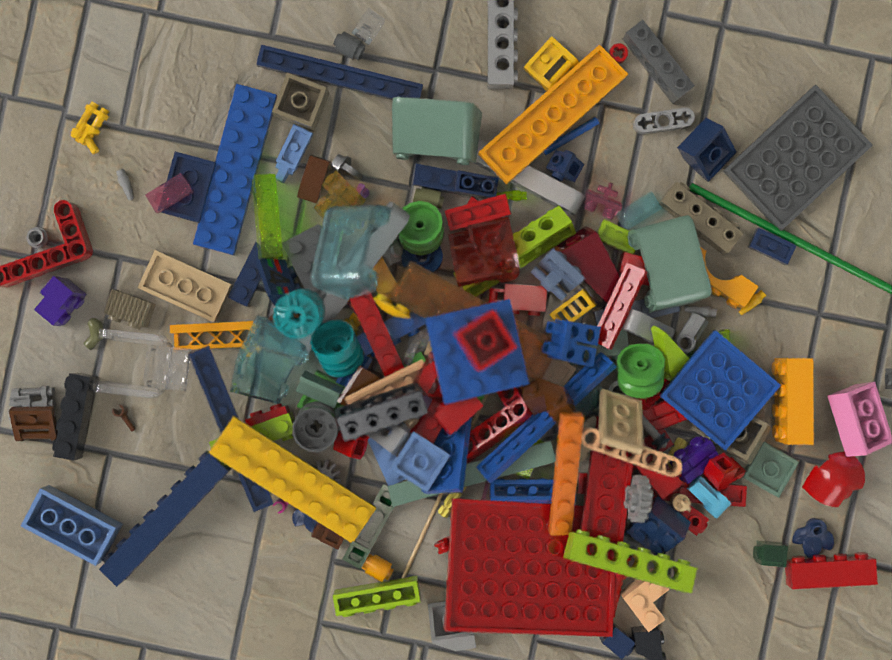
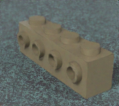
M675 182L659 201L658 205L675 218L689 215L693 219L696 233L700 238L722 255L729 253L743 235V232L739 230V225L723 218L724 215L721 211L709 207L703 197L692 194L690 192L691 189L686 184Z

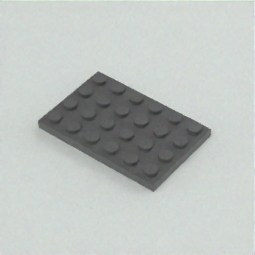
M815 84L732 161L723 172L761 213L782 231L870 149L873 144Z

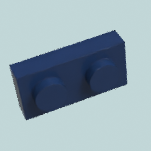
M757 228L748 248L784 265H788L796 245L761 228Z

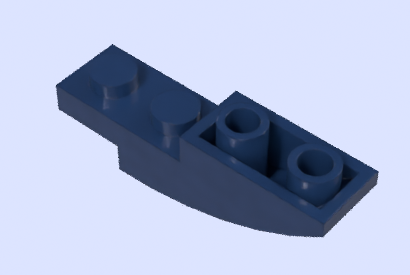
M416 163L414 165L411 185L445 193L490 198L496 196L499 178Z

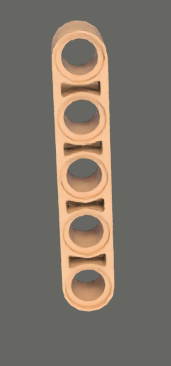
M583 427L581 444L587 448L671 477L677 476L682 470V464L679 459L643 446V452L640 455L633 453L629 457L625 454L626 450L615 447L606 450L605 444L599 443V430L591 427ZM588 432L593 433V440L590 443L585 442V435ZM652 453L653 460L647 464L645 461L646 456ZM671 460L673 467L667 471L666 463Z

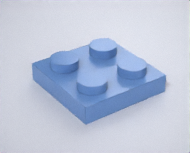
M412 432L390 469L428 492L450 455L417 433Z

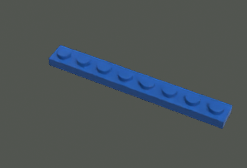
M600 352L595 357L593 367L585 366L563 387L574 400V405L579 403L616 368V365ZM547 411L536 415L533 414L476 468L491 484L556 424Z

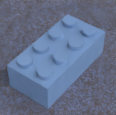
M48 485L40 488L21 527L96 566L103 562L102 560L107 556L123 523Z

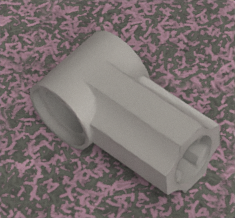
M693 312L673 341L684 353L691 352L709 322L701 315ZM682 338L688 342L686 349L680 347V340Z

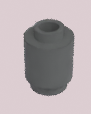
M345 31L342 34L338 33L333 43L336 46L335 51L352 60H360L366 48V45L362 44L360 39Z

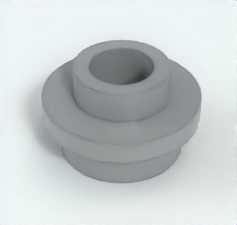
M35 227L27 233V242L34 248H42L48 242V233L43 228ZM40 234L41 240L37 242L36 236Z

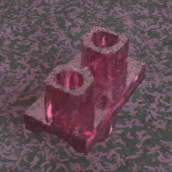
M608 182L606 187L598 185L597 191L602 192L603 195L589 189L586 190L584 209L594 212L597 204L601 203L605 205L602 216L612 220L617 211H621L623 205L622 202L608 197L610 195L616 198L618 195L617 191L612 190L613 183Z

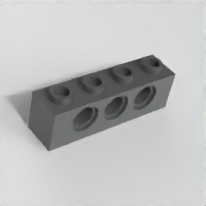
M641 20L625 33L622 40L672 104L686 95L695 86L644 20Z

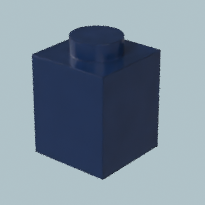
M614 622L613 637H600L602 644L621 659L625 655L629 656L634 650L635 642L632 637Z

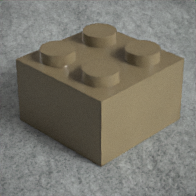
M287 73L272 113L279 119L315 132L329 96V91L327 87Z

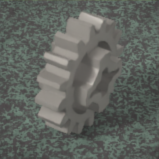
M633 475L631 485L625 489L624 507L627 508L628 519H631V522L644 523L645 519L648 518L647 513H650L652 509L653 491L646 476Z

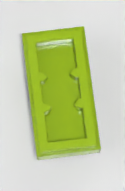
M603 219L597 231L602 243L623 253H635L636 250L628 243L629 231Z

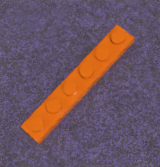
M560 413L549 521L550 535H569V533H572L584 420L582 413Z

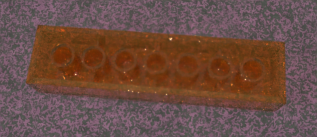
M409 261L389 297L393 303L406 307L410 312L423 319L488 304L412 261ZM515 319L527 376L534 380L543 378L553 358H549L547 354L542 352V346L545 341L551 342V338Z

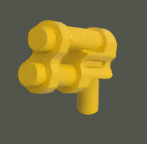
M91 101L90 105L87 104L85 106V112L80 117L81 119H79L75 128L71 130L70 135L75 138L76 142L84 146L87 145L92 154H96L99 152V148L93 141V137L100 134L101 131L99 129L104 120H108V113L110 111L103 107L100 111L97 110L99 105ZM92 113L97 115L92 125L87 124Z

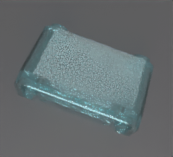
M380 204L334 206L325 212L311 274L312 283L316 288L345 300L375 291L377 275L372 267L365 265L372 225L377 227L385 226L389 221L391 209Z
M257 315L236 357L230 392L279 404L282 397H286L288 394L289 385H286L287 378L295 365L301 366L302 363H306L309 351L306 350V346L299 340L283 335L270 319Z

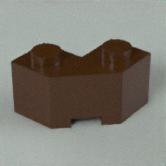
M538 378L530 381L529 384L521 386L524 403L534 415L547 411L555 423L559 425L560 413H576L574 400L566 389L560 385Z

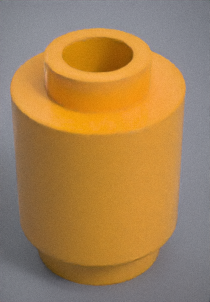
M370 553L361 568L365 570L366 574L380 582H383L384 579L388 581L394 571L391 568L392 563L376 554L373 556Z

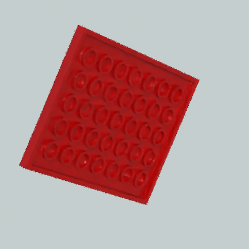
M452 498L444 630L455 632L613 637L615 573L563 558L569 535H550L551 504ZM574 505L572 533H577V530L581 528L583 506ZM587 545L586 547L589 555L594 552L593 545ZM611 549L607 552L609 561L614 558V552Z

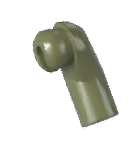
M91 318L88 321L90 336L83 343L90 350L104 336L103 324L97 318Z

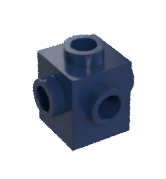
M555 150L546 169L558 181L562 182L565 179L575 183L584 163L569 150H564V152Z

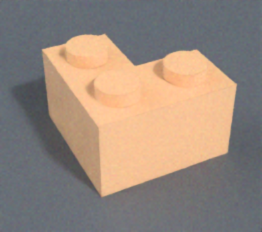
M636 579L621 590L620 595L648 632L666 620L653 602L669 591V588Z

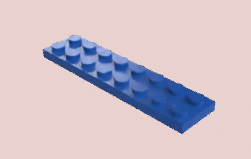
M236 84L215 160L216 165L193 245L235 256L272 120V110L278 97L277 94Z

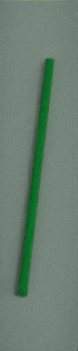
M694 183L690 184L691 192L892 294L891 284L784 229L780 231L774 224Z

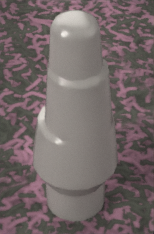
M124 169L116 171L117 180L128 200H133L129 176L125 173Z
M685 306L686 312L691 314L694 312L702 317H716L717 309L709 306Z

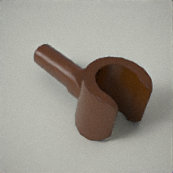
M119 404L122 408L120 414L113 408L112 414L116 417H121L130 431H134L136 428L127 416L128 408Z

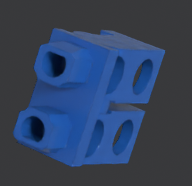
M558 319L548 321L546 331L551 333L552 337L551 342L545 341L543 343L542 352L547 354L549 358L593 367L597 348L578 345L577 342L597 346L601 327ZM589 329H591L593 337L588 341ZM585 350H587L589 358L584 362Z

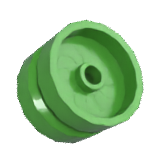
M423 201L412 202L403 207L402 209L410 214L407 224L398 234L404 249L415 255H426L437 250L444 238L442 217L438 209L432 204Z
M641 343L624 348L617 359V383L619 388L626 395L633 398H648L660 392L664 386L665 358L662 352L652 345Z

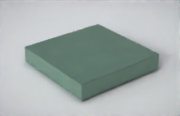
M763 442L750 465L747 464L745 468L746 473L743 478L779 498L799 461Z

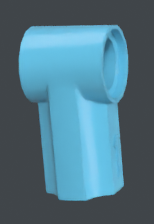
M701 476L694 479L687 488L716 519L731 505V502L718 490L716 491Z

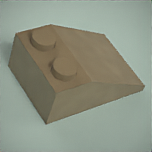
M754 417L728 447L726 452L750 465L771 431L769 424ZM693 425L691 429L693 432L709 439L710 441H712L714 445L721 448L706 434H704L700 429Z

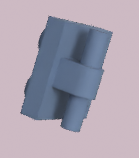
M554 249L538 263L548 273L547 276L537 266L531 271L541 282L540 285L548 292L551 291L561 301L567 294L557 286L558 283L567 292H570L585 279L581 275L582 272L574 265L571 266L566 261V257L560 251H555Z

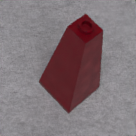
M585 226L552 249L560 251L571 266L574 265L582 272L581 275L585 278L583 281L608 304L620 276L597 231Z

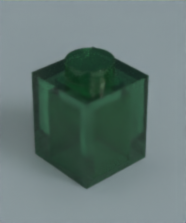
M757 540L756 546L753 548V558L757 563L764 566H787V545L782 542Z

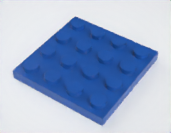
M510 299L425 318L444 404L529 384ZM488 310H495L517 349L478 372L475 371L452 333Z
M713 330L659 396L726 451L781 385L720 333Z

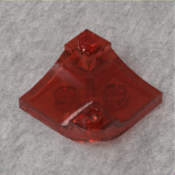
M509 217L467 225V231L448 234L458 287L490 280H499L503 283L515 280L520 275V265Z

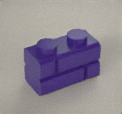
M703 436L695 437L687 447L674 452L673 457L679 459L682 464L681 477L679 479L689 484L704 472L710 459L719 455L712 441ZM670 460L669 463L673 467V462Z

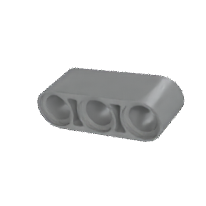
M633 309L630 310L622 327L623 330L654 344L651 331L653 325L666 332L671 339H673L676 332L675 329Z

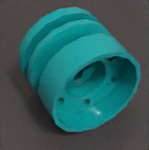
M300 288L289 292L277 302L274 308L273 319L276 327L283 335L289 338L301 339L309 336L322 324L326 308L322 298L316 292ZM300 312L302 314L300 317H294L295 313Z
M330 320L325 322L311 336V348L323 370L328 375L345 377L355 372L362 364L364 359L363 349L352 326L346 321Z

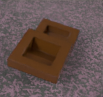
M310 155L298 190V198L318 203L331 161Z

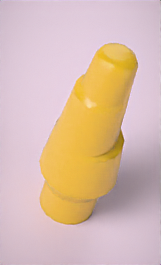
M762 290L754 294L747 305L739 310V314L744 315L752 310L767 295Z

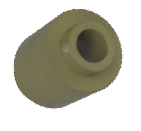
M424 187L421 189L416 188L413 202H428L437 209H442L444 196H441V191Z

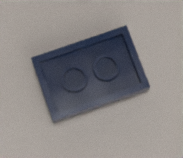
M175 151L158 212L200 223L216 162Z

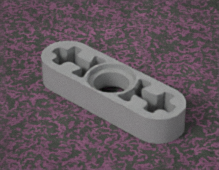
M689 108L644 113L636 117L633 122V128L638 134L684 129L694 122L695 115ZM683 113L686 117L689 116L686 123L683 120H677L675 125H673L674 118L681 117ZM660 116L668 117L669 125L666 127L661 126L658 123V118ZM652 117H654L653 124H648L645 129L642 126H638L641 119L644 122H651L653 120Z

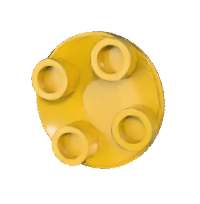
M379 293L377 297H373L375 303L386 313L398 318L411 319L409 315L411 311L398 303L396 307L391 305L392 301Z

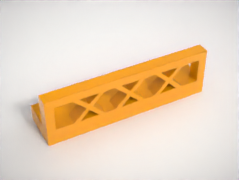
M258 321L170 325V333L174 334V350L201 349L206 346H210L211 349L259 346ZM245 330H253V342H244L240 335ZM224 331H229L235 336L228 344L219 339ZM204 332H208L214 337L207 345H204L198 339ZM180 333H187L193 340L186 346H180Z

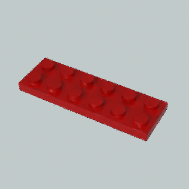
M595 416V429L599 430V416ZM605 445V448L610 450L612 446ZM593 449L590 451L580 530L589 532V537L597 539V536L610 538L609 543L617 545L618 541L623 542L627 515V508L624 507L625 489L631 485L633 463ZM625 451V454L629 457L633 452Z

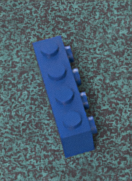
M431 297L409 308L411 319L393 317L384 322L394 345L402 342L400 338L407 334L410 338L419 333V328L426 325L425 318L440 315ZM365 332L357 336L365 355L371 354L374 357L375 354Z
M544 478L537 480L495 479L489 487L490 500L551 504L553 480Z

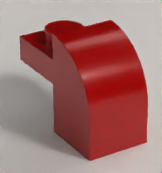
M722 453L709 460L703 475L719 491L727 489L730 483L742 478L746 470L733 457L729 458L725 453Z

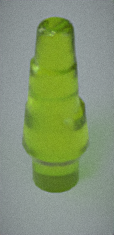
M520 190L496 193V196L506 193L507 199L512 201L527 200V192Z

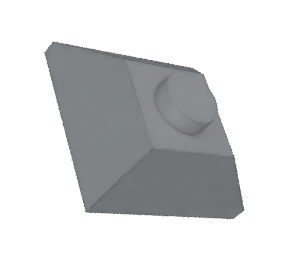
M446 601L428 604L432 644L454 651L476 648L474 632L444 630Z

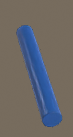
M594 117L558 138L543 152L544 155H548L599 124L598 119Z

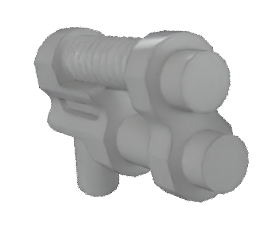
M49 386L28 389L14 388L11 391L9 406H54L55 408V400L50 399V396H54V388ZM41 395L42 400L33 401V396Z

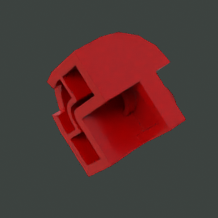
M845 451L828 455L829 460L820 467L815 465L802 486L815 500L830 507H839L843 500L852 495L853 490L863 489L865 483V471L862 464L855 456L846 457Z

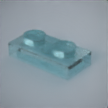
M652 191L616 212L615 215L623 228L628 230L661 210L662 207Z

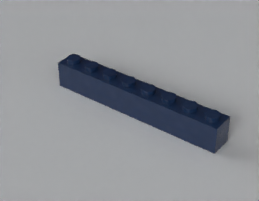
M208 450L205 451L198 458L200 463L196 467L192 465L184 473L186 478L183 481L178 480L170 488L172 490L169 496L165 494L156 503L158 507L155 510H149L143 516L145 521L141 525L137 523L129 531L131 536L128 539L124 537L116 545L118 548L116 552L113 553L111 551L102 560L104 564L99 570L118 587L232 469L230 466L209 454Z

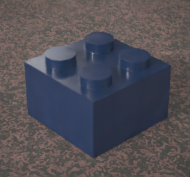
M659 496L652 500V509L650 513H647L648 518L645 519L644 523L630 522L626 530L631 537L650 550L655 556L658 553H667L683 541L691 524L688 519Z

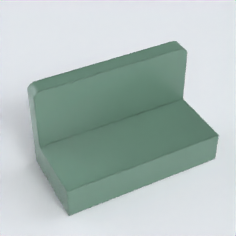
M304 371L296 391L335 408L344 387Z

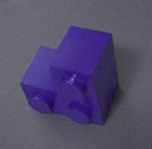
M53 276L40 291L44 298L34 310L51 325L63 326L71 319L70 314L83 305L87 294L68 278Z

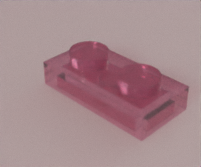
M180 173L145 194L154 211L159 214L194 191L185 176Z

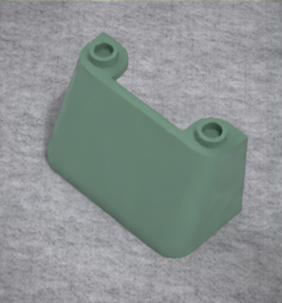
M394 97L392 102L393 154L400 160H409V157H413L414 154L449 157L457 160V164L469 165L470 162L476 163L482 112L475 104L469 102Z
M689 215L640 227L628 232V243L633 249L641 251L645 270L648 272L647 277L651 290L646 293L644 303L649 313L692 304L711 295V284L695 225Z

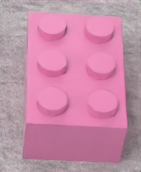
M875 382L855 384L827 396L846 457L868 455L892 444V434Z

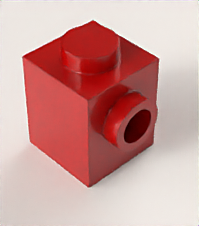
M690 505L692 508L690 511L678 512L691 522L688 530L697 536L705 531L709 519Z

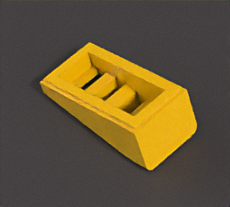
M583 288L549 315L554 321L555 319L562 320L558 315L561 311L568 321L575 322L597 304L587 290ZM580 296H582L584 300L587 302V304L589 305L588 307H585L584 304L581 302V300L579 299ZM573 301H575L579 308L582 310L580 313L573 306ZM568 306V308L574 314L573 318L566 311L565 307Z

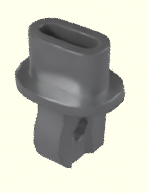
M338 154L331 163L330 168L335 170L338 176L348 173L359 181L363 178L362 174L351 167V158L349 156L344 157Z

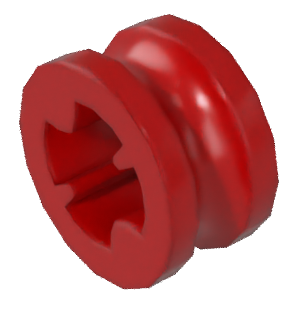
M617 43L611 47L609 54L618 64H621L628 56V49L624 44ZM616 49L618 52L622 51L623 53L621 57L623 58H620L619 56L614 57V50Z
M450 536L434 544L439 549L437 551L438 554L449 551Z

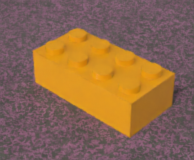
M774 358L772 374L781 386L773 394L775 396V404L772 405V415L775 417V425L772 426V436L775 438V441L787 445H814L813 358Z

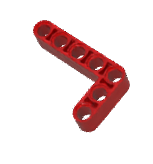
M60 200L54 205V214L64 244L1 265L0 273H3L4 279L0 283V287L5 288L85 261L92 256L93 248L77 205L66 200ZM69 206L70 212L65 216L63 213L64 208ZM75 225L77 227V231L72 236L70 234V229ZM82 245L84 251L81 255H78L77 248ZM60 252H62L64 255V258L61 262L57 260V256ZM43 259L44 265L39 269L38 261ZM20 266H23L24 272L19 276L18 269Z
M520 386L497 391L505 407L470 431L469 444L472 442L473 447L468 451L466 464L513 433L533 415L524 403ZM514 389L513 396L508 398L509 392ZM524 406V413L519 416L518 411ZM507 418V424L502 428L501 423ZM489 430L490 436L485 439V433Z

